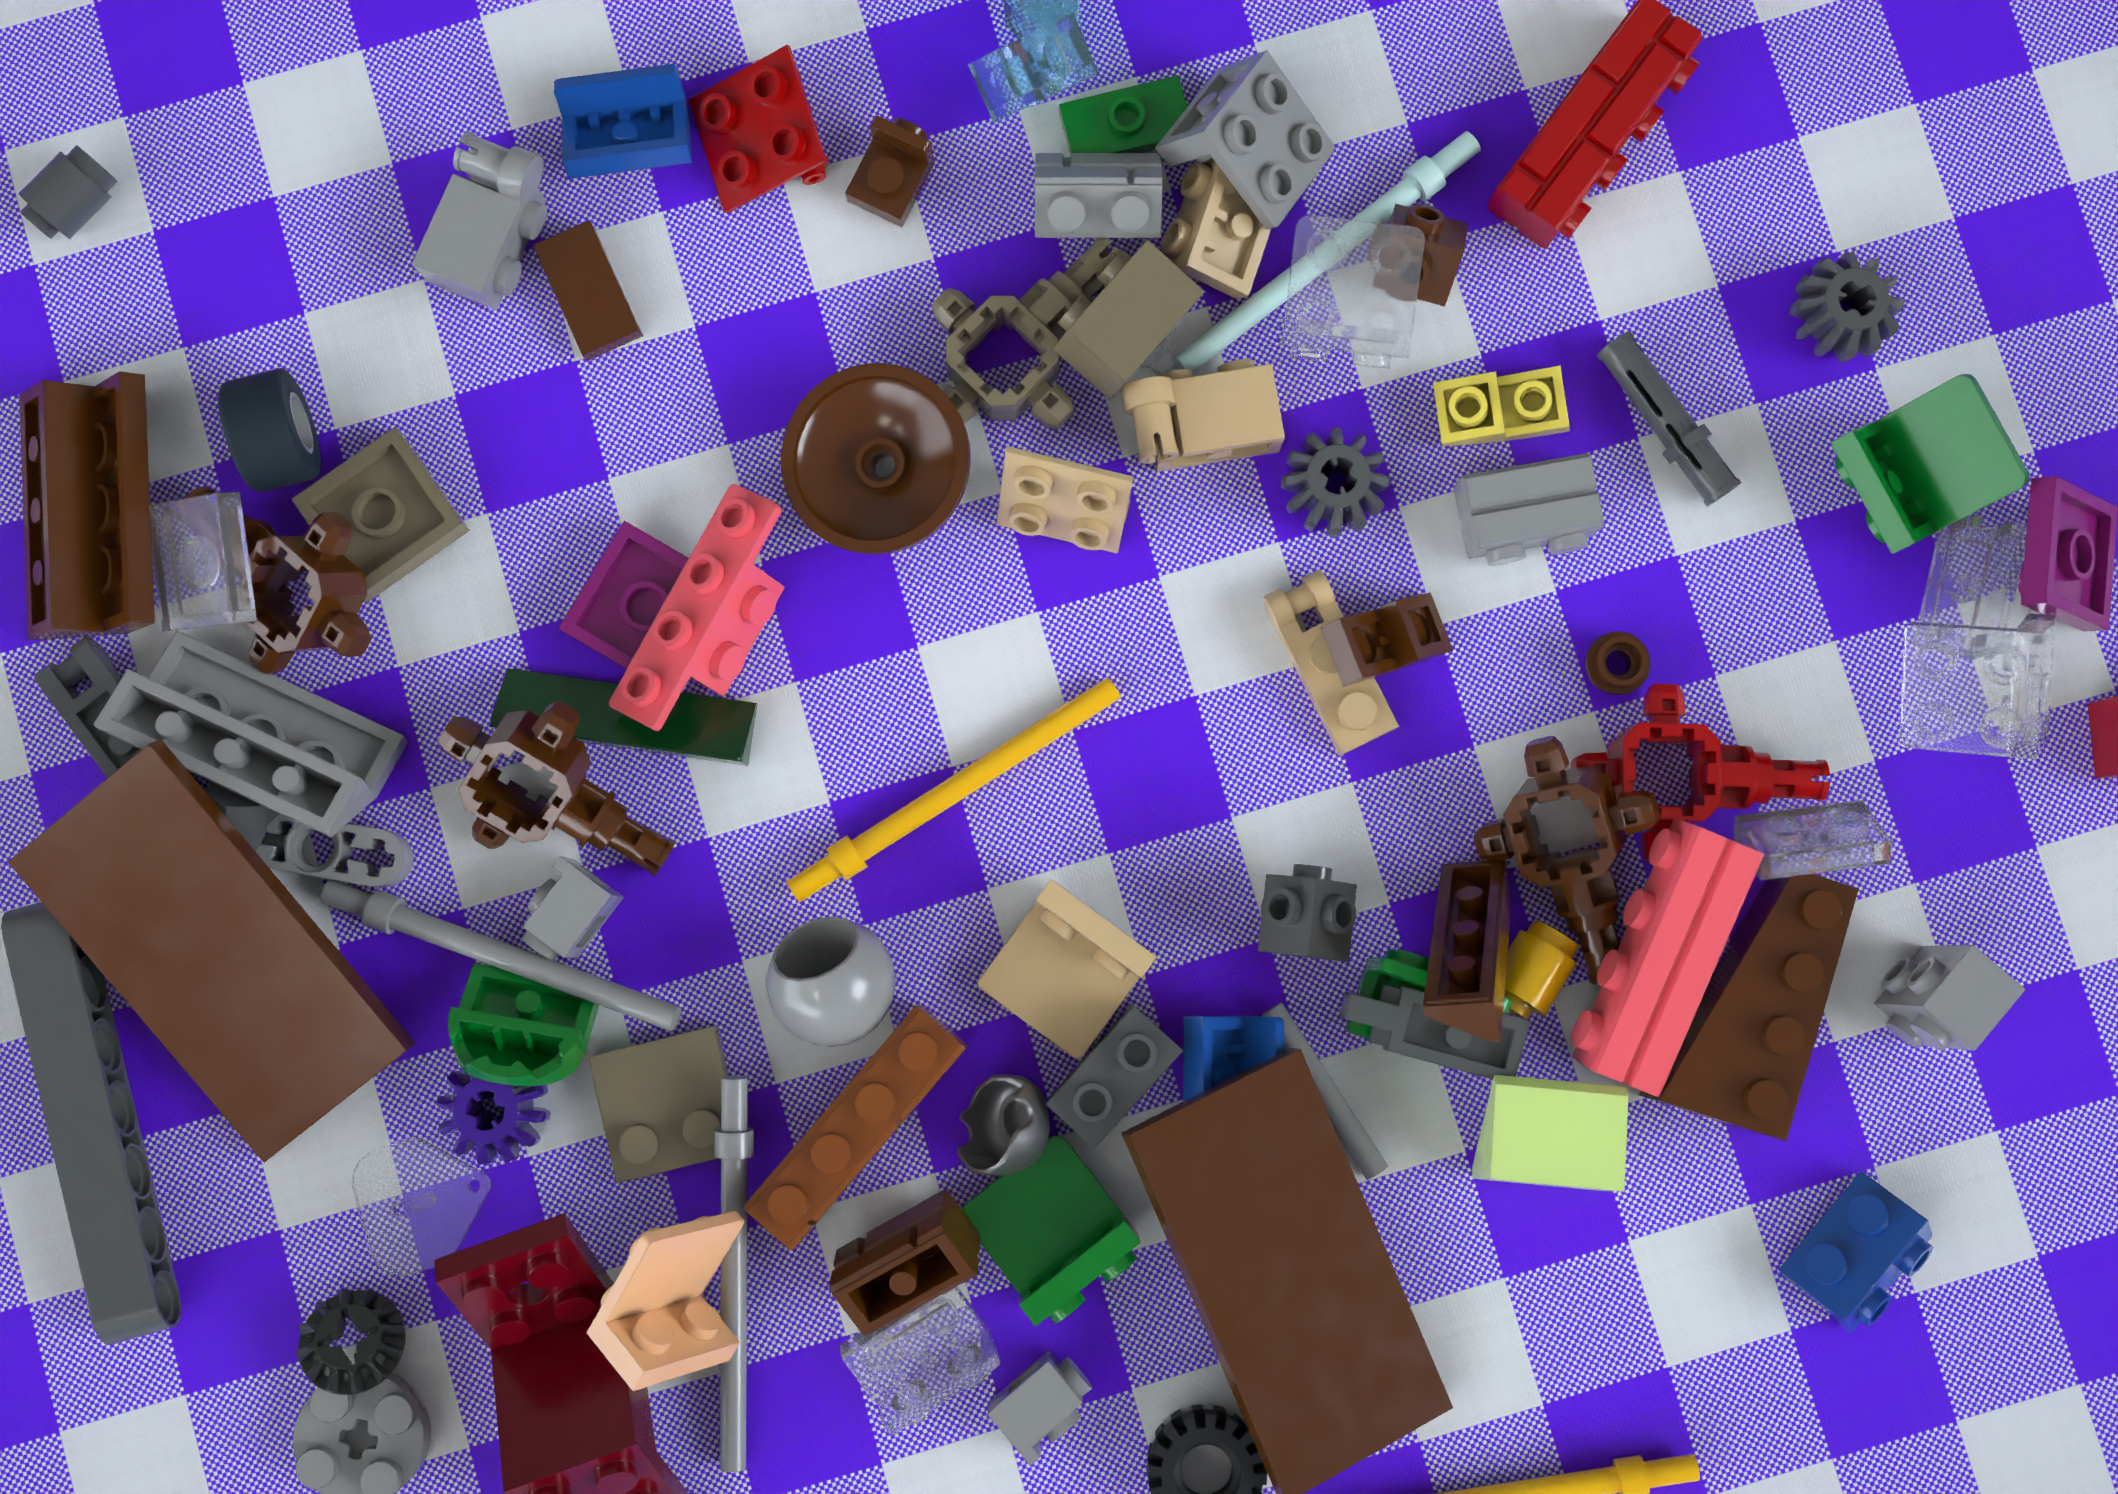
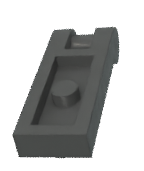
M85 636L70 648L72 653L70 657L58 666L54 663H49L37 672L34 678L41 690L108 778L142 749L101 731L93 725L122 677L113 667V662L104 648L90 636ZM88 676L94 685L81 695H78L76 684Z

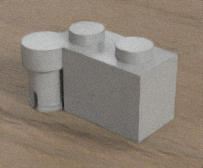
M468 131L462 135L459 142L468 146L469 149L465 151L456 147L453 166L459 172H466L470 179L452 174L412 265L429 284L497 311L503 296L511 295L519 282L522 271L520 258L529 239L535 240L545 224L547 216L545 203L547 200L538 189L543 174L544 161L541 155L517 145L507 149Z

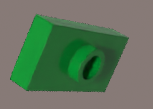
M1179 75L1061 103L1059 104V114L1070 155L1071 153H1145L1156 150L1155 147L1187 108Z

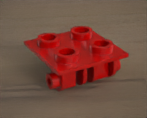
M789 45L783 46L688 99L724 213L728 214L798 176H801L802 182L805 185L819 183L827 177L825 168L829 165L828 158L824 153L817 132L818 127L813 119L812 109L807 101L801 82V74L797 69Z

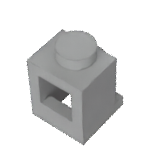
M560 856L552 867L562 875L557 882L552 878L547 880L530 900L527 909L533 914L523 926L527 932L522 937V940L533 950L551 960H554L558 954L563 958H578L624 898V896L576 860Z
M1048 1350L990 1400L987 1414L1031 1466L1041 1457L1040 1439L1046 1435L1051 1442H1054L1079 1420L1081 1415L1076 1408L1083 1403L1082 1397L1092 1389V1385L1069 1357H1066L1059 1363Z

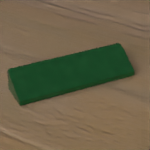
M507 668L491 714L489 727L496 729L506 713L529 710L540 716L548 705L554 702H563L575 709L579 714V726L573 737L582 743L748 766L758 704L681 692L662 728L659 731H654L609 706V700L618 686L617 683Z

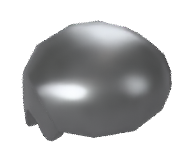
M1001 1074L990 1076L976 1087L969 1108L960 1113V1120L968 1128L969 1140L966 1145H962L957 1149V1154L974 1174L1003 1176L1016 1174L1035 1164L1047 1147L1050 1121L1046 1101L1040 1089L1024 1076Z

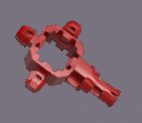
M1653 684L1649 686L1644 695L1642 716L1649 717L1648 722H1639L1623 729L1608 743V756L1607 752L1584 753L1573 758L1571 761V769L1590 765L1609 776L1617 800L1620 793L1633 791V782L1636 781L1634 751L1640 749V743L1676 744V747H1687V757H1693V767L1690 768L1689 789H1692V798L1686 799V806L1657 805L1660 815L1658 822L1648 829L1647 832L1641 833L1642 854L1647 864H1650L1649 852L1655 837L1661 830L1665 828L1670 829L1674 818L1691 824L1705 821L1717 808L1749 809L1753 803L1766 804L1770 798L1824 801L1830 788V782L1811 781V779H1818L1819 776H1830L1829 765L1826 760L1771 759L1768 753L1754 752L1750 746L1721 745V741L1704 724H1679V717L1685 716L1686 713L1684 694L1680 686L1676 684Z

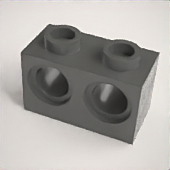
M1131 1005L1047 1098L1046 1105L1095 1149L1183 1050L1140 1010Z

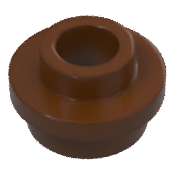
M1619 631L1610 632L1599 637L1591 644L1585 657V669L1589 680L1597 689L1610 695H1624L1638 689L1645 682L1650 671V656L1645 645L1634 635ZM1609 654H1618L1625 660L1626 669L1622 675H1614L1608 670L1606 659Z

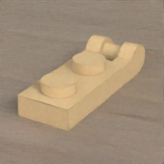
M1321 570L1302 577V585L1286 593L1278 589L1262 597L1269 618L1339 756L1399 727L1375 678L1345 687L1342 685L1320 627L1344 616L1336 602L1330 583ZM1313 607L1321 624L1302 633L1295 616Z

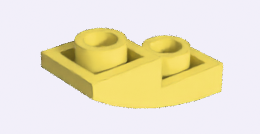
M1561 366L1497 377L1496 371L1433 383L1442 446L1502 442L1570 432Z

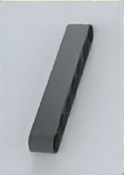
M42 902L7 911L2 918L3 941L94 1330L105 1345H113L174 1328L179 1323L181 1316L180 1296L105 977Z

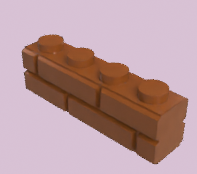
M922 1004L916 1005L745 1203L743 1208L792 1251L969 1045Z

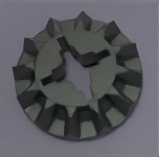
M342 1288L338 1295L326 1301H316L314 1312L305 1323L299 1325L300 1339L296 1355L305 1375L318 1388L337 1395L362 1393L383 1382L398 1365L405 1347V1325L402 1316L392 1301L377 1294L372 1289L351 1291ZM346 1318H350L360 1333H371L368 1334L367 1338L357 1342V1353L354 1354L355 1364L353 1365L340 1346H329L333 1344L334 1340L343 1337V1326H346Z

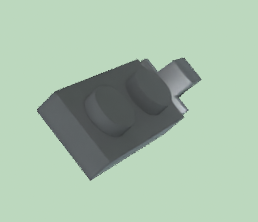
M1383 985L1379 1000L1345 991L1339 1017L1372 1026L1368 1042L1381 1045L1386 1051L1493 1079L1494 1075L1516 1077L1530 1023L1529 1020L1503 1014L1501 1042H1491L1424 1016V992L1399 986L1397 989Z

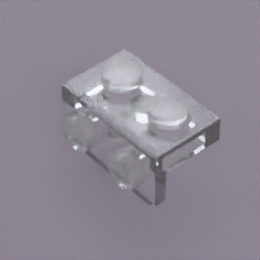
M1862 800L1735 816L1733 841L1764 854L1756 872L1760 880L1890 864L1893 842Z
M958 1286L867 1336L860 1332L839 1346L842 1360L877 1405L882 1425L890 1435L896 1434L908 1425H914L923 1421L931 1414L935 1407L961 1390L972 1388L981 1383L989 1372L997 1368L1001 1363L989 1329Z

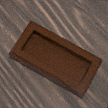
M590 220L533 245L580 352L586 361L643 337L603 245Z

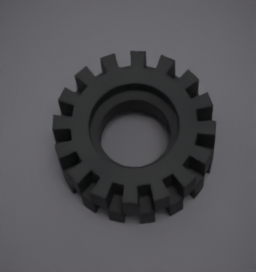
M1202 1404L1191 1405L1192 1411L1184 1414L1179 1409L1170 1415L1171 1421L1166 1426L1161 1423L1155 1431L1156 1438L1153 1443H1149L1147 1451L1148 1463L1146 1465L1151 1494H1200L1187 1487L1180 1475L1181 1463L1185 1455L1191 1449L1200 1445L1216 1446L1222 1449L1231 1460L1232 1468L1228 1482L1223 1488L1211 1494H1262L1263 1485H1267V1471L1245 1421L1236 1413L1233 1416L1226 1413L1224 1407L1213 1405L1212 1410L1204 1409Z

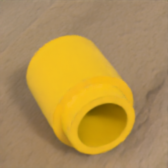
M1533 920L1527 932L1520 930L1508 949L1504 997L1513 1000L1509 1012L1525 1020H1528L1532 1012L1545 1017L1576 966V962L1572 958L1579 948L1578 944L1556 929L1537 920Z

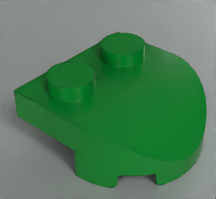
M474 963L459 1008H450L448 1031L457 1062L467 1074L481 1080L506 1085H548L568 1077L580 1065L587 1049L599 1005L495 966Z

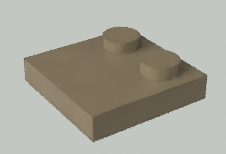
M397 427L389 430L292 498V501L309 526L314 518L322 512L338 513L352 524L351 539L344 556L364 572L367 596L364 602L366 603L470 531L406 436Z
M718 1025L588 1057L616 1184L718 1159L714 1157V1130L721 1128V1077L729 1076Z

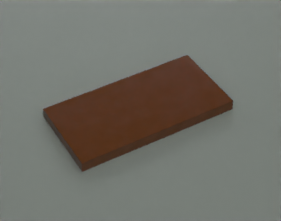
M162 739L145 746L8 861L11 867L264 1163L415 1044V1041Z
M1289 1048L1121 1133L1276 1494H1303L1453 1408L1301 1049Z

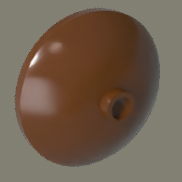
M870 363L849 367L827 377L816 385L794 411L787 425L781 449V472L788 499L800 519L815 534L830 544L853 553L865 555H883L900 552L918 545L935 534L958 507L968 483L971 464L968 433L964 421L951 399L940 387L922 374L909 368L886 363ZM884 457L893 458L895 466L892 473L886 477H878L875 472L878 461Z

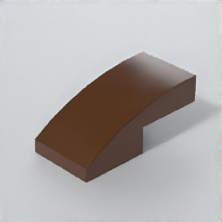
M1431 592L1395 600L1376 610L1338 618L1320 627L1343 687L1398 671L1453 651Z

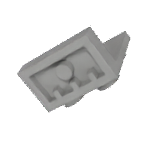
M1266 50L1218 68L1155 149L1169 167L1196 159L1198 163H1203L1213 157L1264 228L1271 229L1278 227L1334 152V144Z

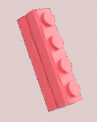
M1676 818L1673 819L1670 829L1665 828L1658 833L1649 852V863L1653 865L1646 885L1643 890L1637 889L1630 896L1625 906L1623 923L1627 926L1618 950H1610L1600 964L1597 983L1601 986L1594 1006L1592 1010H1584L1573 1027L1571 1042L1575 1046L1572 1054L1574 1059L1596 1073L1660 1097L1764 856L1762 852Z

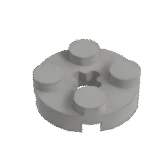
M391 1373L374 1388L353 1395H337L317 1388L301 1408L294 1427L293 1449L297 1460L296 1474L298 1480L305 1487L315 1489L319 1494L397 1493L421 1469L427 1457L431 1441V1424L425 1407L420 1408L417 1398L410 1392L413 1388L395 1373ZM359 1420L369 1422L368 1433L378 1436L377 1445L368 1446L364 1449L363 1453L355 1451L353 1443L348 1441L347 1431L354 1429L358 1425Z

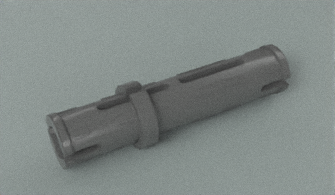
M1631 331L1626 332L1605 346L1596 356L1600 361H1603L1630 398L1632 404L1638 409L1666 447V450L1662 453L1669 464L1677 462L1708 507L1742 482L1739 478L1735 477L1709 442L1708 438L1712 433L1707 426L1702 424L1698 427L1670 389L1668 383L1662 378L1634 340Z

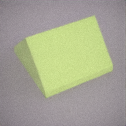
M1494 1075L1472 1166L1473 1179L1624 1192L1629 1098L1627 1087Z

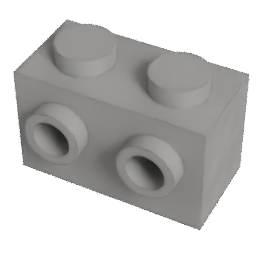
M1974 945L1921 946L1912 958L1905 957L1888 971L1882 981V986L1886 990L1874 1004L1890 1017L1886 1022V1026L1890 1031L1912 1047L1919 1048L1923 1045L1935 1047L1941 1051H1944L1946 1048L1975 1051L2026 989Z

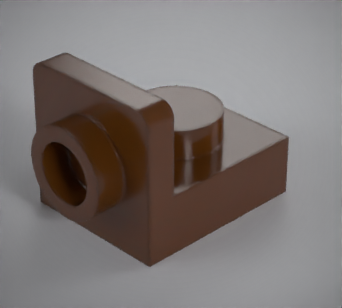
M875 116L870 126L872 141L845 192L846 199L851 204L903 227L935 164L932 143L927 139V134L920 127L908 120L895 118L892 123L880 116Z

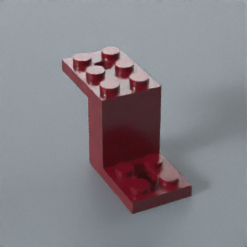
M565 1213L434 1260L437 1285L491 1349L503 1492L505 1494H689L656 1451L647 1387L632 1391L587 1334L589 1327L602 1306L601 1299L604 1293L614 1282Z

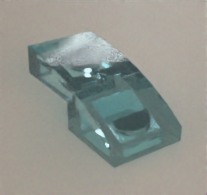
M1073 13L1055 20L1031 34L968 64L993 123L1099 74Z

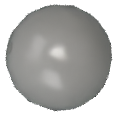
M837 917L814 919L798 926L787 934L774 950L765 979L773 1013L782 1025L800 1040L827 1047L848 1045L864 1038L877 1028L889 1010L896 985L893 962L887 948L877 935L862 924Z

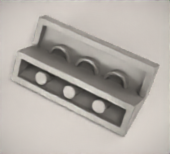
M178 630L148 678L130 669L126 670L93 724L97 729L140 749H143L149 743L162 739L189 772L328 837H332L378 797L408 744L404 735L273 674L262 673L253 665Z

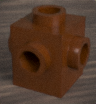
M1395 203L1389 225L1376 224L1366 260L1377 263L1372 287L1383 289L1389 296L1401 301L1410 302L1419 299L1445 307L1465 250L1468 223L1446 218L1441 211L1431 206L1415 204L1407 207Z

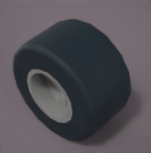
M278 368L229 380L220 386L218 406L224 437L240 475L250 488L256 492H265L309 481L319 475L321 456L315 425L304 395L289 372L283 368Z

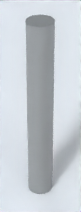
M1280 1002L1264 1012L1261 1016L1281 1017L1283 1019L1284 1051L1289 1048L1301 1049L1335 1131L1365 1178L1368 1180L1380 1174L1388 1167L1386 1161L1283 1003Z

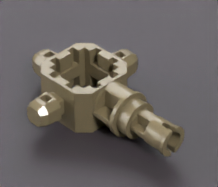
M1096 238L1095 243L1064 273L1056 271L1048 280L1040 278L1019 300L1014 296H990L975 311L976 308L973 301L960 291L948 288L934 301L932 309L935 318L950 335L946 339V364L949 379L956 384L954 388L948 384L943 392L958 409L964 424L976 415L974 409L976 405L993 421H1016L1032 406L1031 415L1046 427L1054 430L1061 428L1074 414L1071 398L1058 383L1053 387L1051 386L1059 378V354L1053 348L1066 332L1058 322L1082 294L1091 299L1104 286L1097 278L1120 252L1117 247L1113 248L1111 252L1108 250L1111 241L1107 238ZM1005 325L1010 331L1015 329L1021 335V338L1040 354V364L1033 368L1014 390L1009 387L1001 394L996 388L992 390L965 362L967 361L966 355L971 350L973 351L992 329L998 331Z

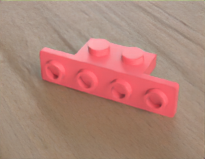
M736 484L728 487L610 698L609 706L654 731H659L689 678L725 696L734 678L742 671L750 649L764 624L773 615L776 602L785 586L753 564L782 512V508L778 504Z

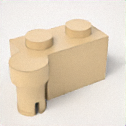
M1240 359L1218 366L1217 373L1193 376L1192 370L1178 369L1164 372L1154 377L1137 379L1123 385L1121 389L1125 413L1133 416L1139 451L1138 461L1143 464L1155 463L1156 472L1279 452L1285 435L1272 364L1255 366V361L1252 359Z

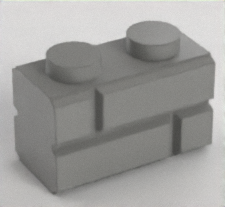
M1036 153L1035 238H1161L1163 187L1161 155L1159 153H1071L1069 158H1064L1062 153Z
M1588 453L1463 475L1454 486L1467 556L1469 559L1486 556L1489 566L1503 565L1525 559V549L1548 545L1551 555L1565 554L1588 547L1587 538L1594 536L1604 527L1599 493L1596 492L1593 464Z

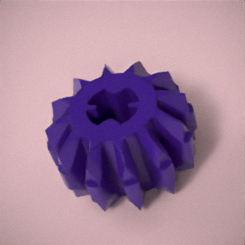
M460 1071L451 1072L447 1076L449 1085L457 1095H443L437 1098L436 1105L439 1108L453 1110V1119L443 1121L439 1124L438 1130L441 1134L455 1131L461 1133L453 1148L457 1155L466 1154L476 1146L475 1156L478 1164L487 1165L492 1163L497 1152L505 1162H510L519 1158V1143L532 1147L540 1141L541 1138L538 1132L529 1122L540 1123L550 1119V1111L545 1108L534 1107L533 1099L543 1097L548 1093L547 1085L527 1087L499 1084L481 1080ZM494 1098L496 1105L505 1107L504 1117L493 1120V1113L483 1110L484 1100Z

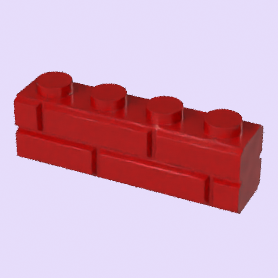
M1638 0L1497 186L1487 204L1489 211L1510 226H1516L1521 234L1541 248L1547 249L1558 233L1569 239L1592 209V207L1583 202V199L1596 184L1605 191L1628 161L1626 157L1619 153L1628 139L1632 136L1641 143L1664 113V110L1655 105L1664 91L1668 88L1677 95L1699 66L1700 62L1691 55L1703 39L1702 33L1679 16H1672L1671 10L1658 1Z

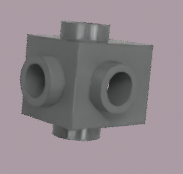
M1294 864L1292 876L1266 874L1264 898L1261 904L1262 917L1258 951L1349 962L1352 928L1356 920L1355 899L1357 885L1331 880L1332 868L1314 865Z

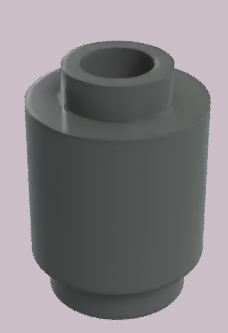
M76 145L67 155L60 151L18 193L28 203L20 212L50 239L59 231L71 239L112 198L108 191L118 181L88 153Z

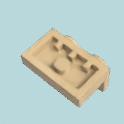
M1213 157L1203 163L1195 161L1189 167L1182 180L1180 192L1184 198L1177 218L1169 225L1163 236L1161 251L1185 274L1235 299L1247 297L1250 294L1271 229L1264 228Z

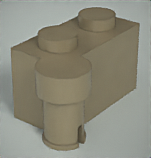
M1148 239L1132 257L1122 249L1097 278L1106 287L1093 302L1082 294L1058 322L1066 332L1053 350L1109 400L1130 379L1205 292Z

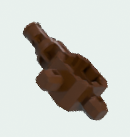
M198 487L184 498L183 501L193 507L196 512H193L188 506H180V515L187 522L192 523L205 536L213 540V551L218 555L219 564L226 572L234 574L239 578L232 593L236 616L256 633L249 651V662L257 670L265 674L278 673L286 668L295 652L325 650L330 648L338 655L346 657L360 656L366 651L372 638L367 625L357 616L367 596L364 572L344 556L351 539L352 524L342 515L335 512H322L314 518L305 536H278L266 521L254 520L251 516L244 514L237 515L210 487ZM301 571H309L304 581L311 586L307 596L314 601L313 606L304 607L301 615L292 616L296 606L289 601L293 591L286 585L288 581H296Z
M554 702L548 705L540 716L529 710L506 713L491 736L482 732L483 726L465 717H452L437 743L445 753L459 763L465 760L473 765L460 785L458 792L465 810L477 816L472 826V836L476 842L488 849H496L504 845L510 836L521 843L541 841L545 839L550 829L554 830L557 827L579 840L577 845L582 848L586 843L600 851L605 846H610L624 854L626 859L647 870L650 875L655 876L673 849L675 841L667 839L649 827H643L628 818L626 814L628 808L614 800L615 792L610 790L607 793L586 780L587 776L584 774L591 762L585 744L573 737L579 726V714L575 709L563 702ZM514 751L519 752L525 756L522 763L540 773L543 768L551 771L553 775L549 782L556 785L557 788L549 799L539 794L536 801H533L526 797L529 791L512 780L509 781L508 785L498 780L502 771L493 766L499 755L502 753L510 758Z
M1555 736L1538 738L1526 745L1524 753L1528 777L1533 778H1528L1515 794L1503 814L1504 818L1485 823L1475 832L1474 842L1481 859L1507 860L1512 859L1515 855L1522 877L1541 888L1550 886L1557 915L1566 919L1570 931L1577 932L1588 970L1589 982L1591 984H1598L1597 974L1603 958L1610 950H1618L1620 945L1614 922L1619 918L1616 904L1620 901V894L1616 886L1611 864L1626 841L1627 835L1648 830L1658 822L1660 818L1659 809L1654 794L1643 790L1620 793L1616 800L1609 776L1590 765L1565 770L1569 765V760L1562 743ZM1570 795L1571 800L1582 798L1584 807H1591L1593 813L1591 819L1596 836L1600 838L1601 844L1596 850L1588 848L1573 851L1569 855L1561 857L1560 851L1549 853L1547 844H1540L1538 838L1540 830L1535 814L1532 815L1530 809L1536 802L1541 804L1560 800L1561 797Z

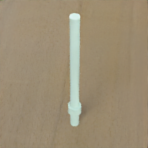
M1465 131L1433 157L1423 156L1403 171L1404 179L1173 356L1179 369H1189L1193 372L1199 369L1374 233L1377 223L1387 224L1390 221L1395 203L1409 207L1416 200L1419 199L1425 202L1446 186L1445 178L1481 151L1476 138L1470 132Z

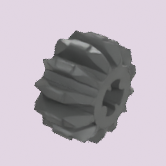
M1854 251L1844 253L1837 262H1834L1829 257L1824 258L1812 268V275H1805L1796 284L1794 291L1801 299L1796 300L1790 306L1788 315L1805 320L1806 323L1796 331L1795 339H1807L1812 335L1817 340L1814 346V357L1824 356L1832 347L1839 363L1849 362L1856 356L1857 352L1863 357H1869L1881 348V340H1888L1897 332L1900 325L1892 316L1903 310L1905 300L1889 295L1888 291L1897 284L1898 276H1887L1881 279L1876 274L1879 269V258L1869 259L1862 267H1860ZM1848 303L1852 310L1845 312L1841 306Z
M1332 428L1326 446L1319 436L1311 433L1304 441L1307 453L1296 450L1290 452L1286 462L1295 472L1283 475L1281 488L1290 492H1298L1286 505L1290 514L1298 513L1305 508L1310 511L1304 522L1306 530L1313 531L1320 518L1327 519L1328 535L1330 537H1338L1342 530L1344 518L1351 529L1359 532L1366 526L1364 512L1378 515L1384 507V502L1375 493L1387 490L1390 485V478L1384 474L1372 472L1382 464L1384 456L1380 451L1373 452L1365 457L1360 453L1367 440L1364 434H1358L1353 439L1351 445L1347 446L1343 445L1341 428ZM1333 471L1341 473L1345 477L1342 487L1337 494L1325 489L1327 480Z

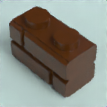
M944 1189L867 1232L866 1238L858 1237L838 1248L833 1264L835 1269L831 1274L829 1288L834 1298L859 1331L867 1336L977 1276L979 1264L977 1254L980 1251L981 1238L977 1229L950 1192Z

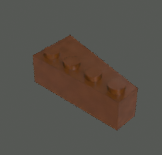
M1796 868L1771 872L1730 941L1731 947L1716 972H1713L1660 1097L1641 1091L1639 1096L1756 1134L1787 1141L1859 888Z

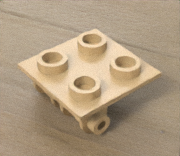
M1007 446L997 525L1012 528L1023 535H1042L1074 543L1082 549L1092 551L1104 550L1118 554L1123 527L1131 499L1129 498L1134 476Z

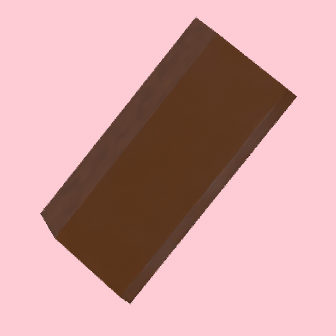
M119 371L96 386L42 380L19 395L28 640L129 634L155 623L145 375Z

